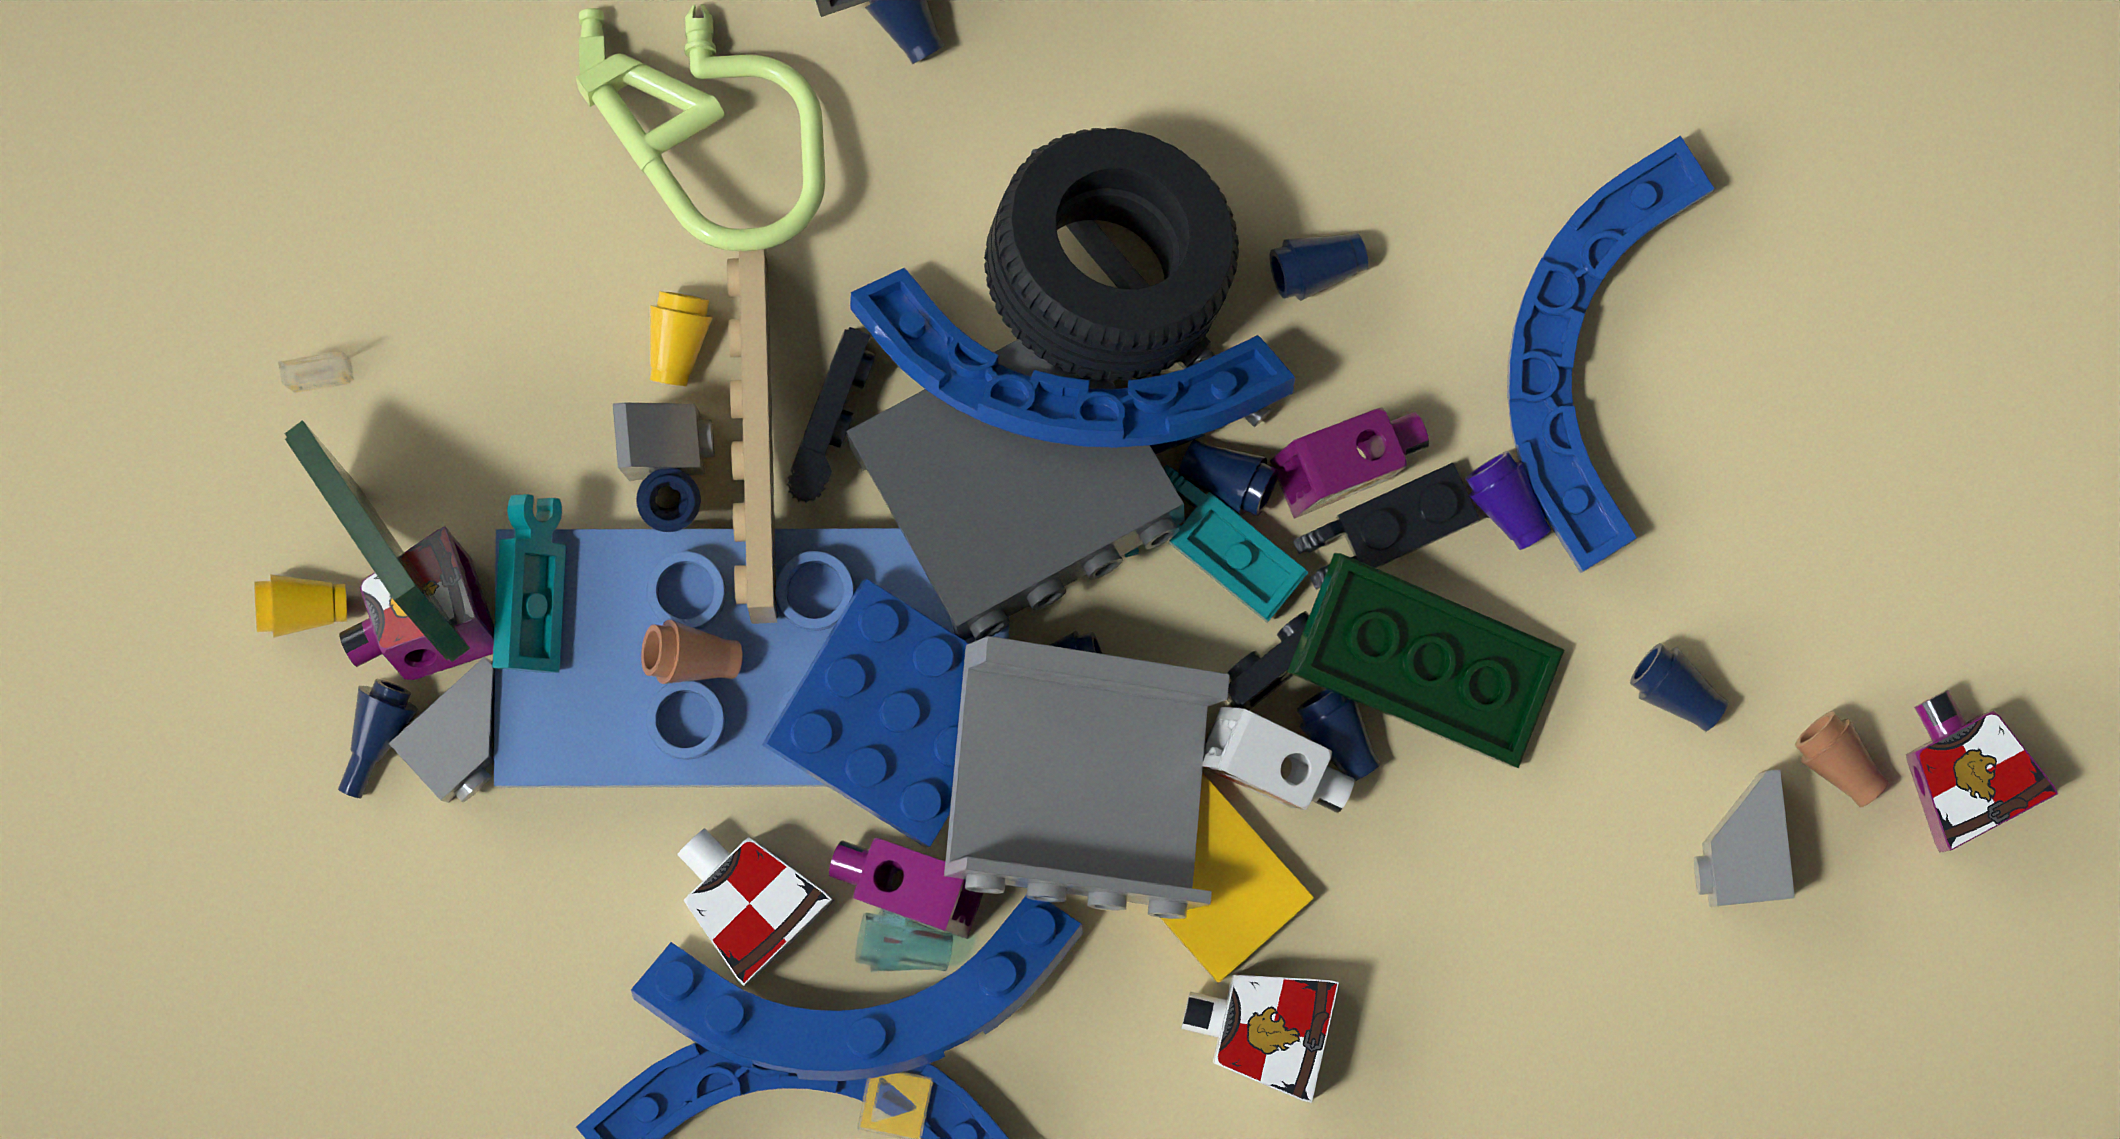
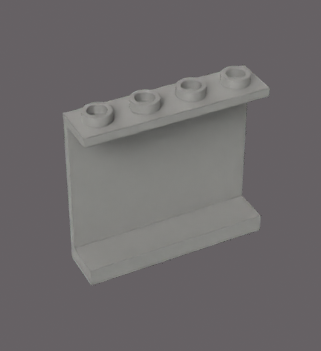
M991 636L966 645L944 876L966 879L965 889L980 893H1004L1005 885L1027 888V898L1037 901L1064 902L1066 901L1067 893L1088 896L1087 906L1102 910H1126L1127 902L1148 905V915L1168 919H1184L1187 917V910L1209 905L1211 903V891L1192 889L1207 709L1210 705L1228 700L1230 674Z

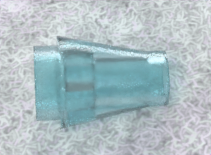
M881 909L879 914L865 912L859 927L855 961L859 964L870 965V972L939 970L946 972L951 958L953 935L934 930L884 909Z

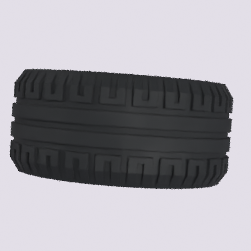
M1091 128V130L1083 129L1076 131L1075 134L1069 133L1062 135L1061 138L1053 139L1048 145H1043L1036 150V153H1032L1026 159V162L1022 163L1016 173L1013 174L987 236L984 268L987 274V287L990 289L989 294L992 301L996 303L997 313L1003 317L1002 321L1005 325L1012 329L1011 332L1016 339L1022 341V345L1033 350L1036 356L1044 359L1047 363L1058 366L1068 373H1075L1077 376H1089L1091 379H1105L1106 381H1116L1118 378L1126 381L1132 380V378L1141 379L1146 377L1147 374L1154 375L1160 373L1161 370L1169 369L1174 363H1179L1185 359L1187 354H1191L1197 344H1200L1205 338L1235 278L1234 275L1238 264L1236 261L1239 256V239L1235 233L1237 230L1236 221L1232 218L1233 213L1227 205L1225 195L1219 191L1220 187L1216 182L1210 179L1211 176L1195 160L1188 157L1186 153L1169 143L1145 133L1117 128ZM1084 220H1101L1123 226L1137 234L1151 247L1161 264L1165 280L1141 289H1121L1099 283L1081 272L1070 261L1061 246L1057 230L1068 224Z

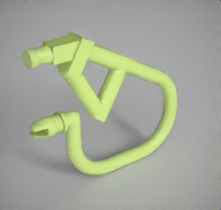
M701 4L704 18H695L696 5L690 8L685 17L687 44H685L684 52L690 58V71L693 76L698 79L759 77L770 80L780 85L792 96L800 114L803 187L796 205L786 216L767 226L747 229L724 227L708 220L697 210L663 161L664 158L661 155L724 118L725 114L720 103L713 95L660 72L625 54L618 53L606 59V45L602 29L604 24L603 11L596 8L581 10L579 12V24L582 26L581 36L579 37L580 75L576 76L578 90L590 107L596 104L641 171L647 175L677 220L691 235L715 248L729 251H755L783 244L807 227L821 205L825 190L823 119L816 93L797 70L782 61L762 55L714 56L716 54V45L712 40L714 36L713 17L706 6ZM627 85H631L684 111L646 133L617 91Z

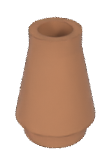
M667 620L662 625H651L645 633L641 650V663L644 673L647 676L656 677L661 684L713 678L734 679L740 672L743 658L742 646L739 641L724 639L673 620Z
M1828 712L1814 721L1799 736L1795 743L1796 748L1803 754L1801 762L1851 797L1859 807H1864L1874 801L1888 785V781L1879 772L1850 720H1841L1834 712Z

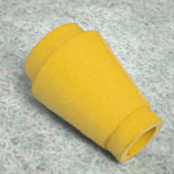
M659 291L657 306L650 305V367H652L650 380L687 387L689 374L692 373L713 318L707 315L708 299Z
M270 574V581H254L257 632H273V638L334 624V622H347L345 583L332 584V582Z

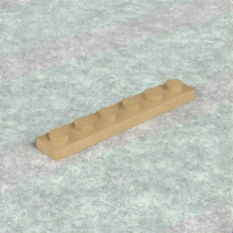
M767 249L739 251V258L727 259L729 297L740 296V319H729L730 357H741L742 380H730L732 419L743 418V441H733L731 446L733 480H744L745 503H733L735 542H746V565H736L734 568L736 604H747L752 624L777 623L768 254Z

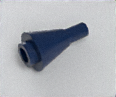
M375 679L372 687H358L350 748L353 753L338 787L340 792L354 798H362L376 762L382 760L391 748L389 743L406 728L418 711L416 706L408 702L411 695L410 691L381 679Z

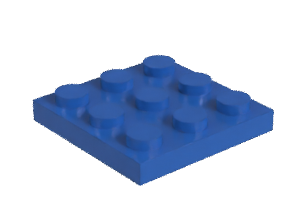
M862 580L762 745L925 848L930 847L950 815L965 649L969 643L870 580Z

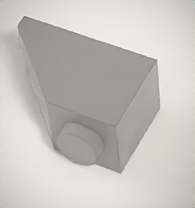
M613 403L618 468L629 481L644 480L649 474L659 469L674 468L688 475L705 474L704 458L715 457L713 427L711 419L700 420V411L695 404Z
M485 656L389 743L441 801L447 803L456 796L462 802L467 801L491 778L485 769L494 762L495 668H492L493 661Z
M1780 770L1765 771L1755 777L1702 843L1704 856L1694 857L1697 892L1699 895L1708 894L1709 907L1795 898Z

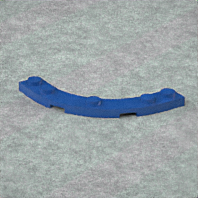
M1681 135L1606 183L1575 211L1554 237L1536 266L1522 297L1513 327L1508 357L1507 399L1510 427L1518 460L1524 464L1546 520L1580 573L1634 541L1637 537L1599 478L1581 438L1572 398V369L1574 367L1577 340L1586 310L1594 293L1618 259L1639 239L1657 226L1706 197L1715 189Z
M905 267L851 292V311L893 361L924 389L953 408L981 422L1014 434L1046 442L1083 447L1117 448L1148 446L1177 441L1218 429L1293 394L1295 376L1259 335L1185 369L1160 376L1128 380V388L1090 389L1089 380L1061 377L1034 370L1030 377L998 364L999 355L972 340L956 327L935 305Z
M1026 894L988 942L958 970L935 985L912 996L864 1009L842 1011L810 1010L786 1006L763 999L719 976L672 942L632 987L631 993L636 1002L684 1036L707 1050L740 1065L750 1068L758 1065L771 1070L796 1073L798 1079L845 1081L876 1078L908 1071L945 1057V1051L970 1040L982 1031L987 1034L997 1028L1022 1007L1045 982L1083 935V929L1080 922L1052 903L1028 899Z
M694 1043L651 1065L618 1090L578 1124L576 1128L585 1139H663L686 1120L703 1110L733 1097L757 1091L782 1088L812 1089L841 1094L866 1103L870 1078L845 1081L798 1079L796 1073L771 1070L755 1065L754 1068L740 1065L707 1050L698 1043ZM929 1063L900 1072V1074L931 1080L920 1138L1009 1139L984 1108L963 1087L939 1068ZM885 1078L879 1079L874 1103L875 1108L882 1110L892 1117L916 1109V1105Z

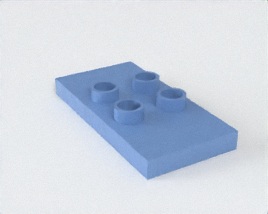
M900 528L775 529L777 623L760 624L751 623L747 604H736L734 568L736 565H746V542H735L733 529H681L676 532H662L655 529H555L552 532V543L566 544L559 673H537L495 668L494 786L499 788L828 787L762 744L862 580H870L955 634L951 618ZM496 529L495 611L499 540L515 538V529ZM667 620H673L724 639L737 640L742 646L743 653L740 672L734 679L713 678L661 684L656 677L647 676L642 668L641 650L645 633L653 624L662 625ZM1009 624L991 637L1009 639ZM972 636L964 641L970 644L977 640Z

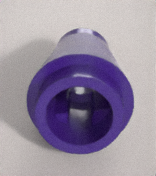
M1509 451L1488 460L1465 478L1472 488L1469 497L1510 540H1513L1519 550L1531 546L1551 531L1523 462H1515Z

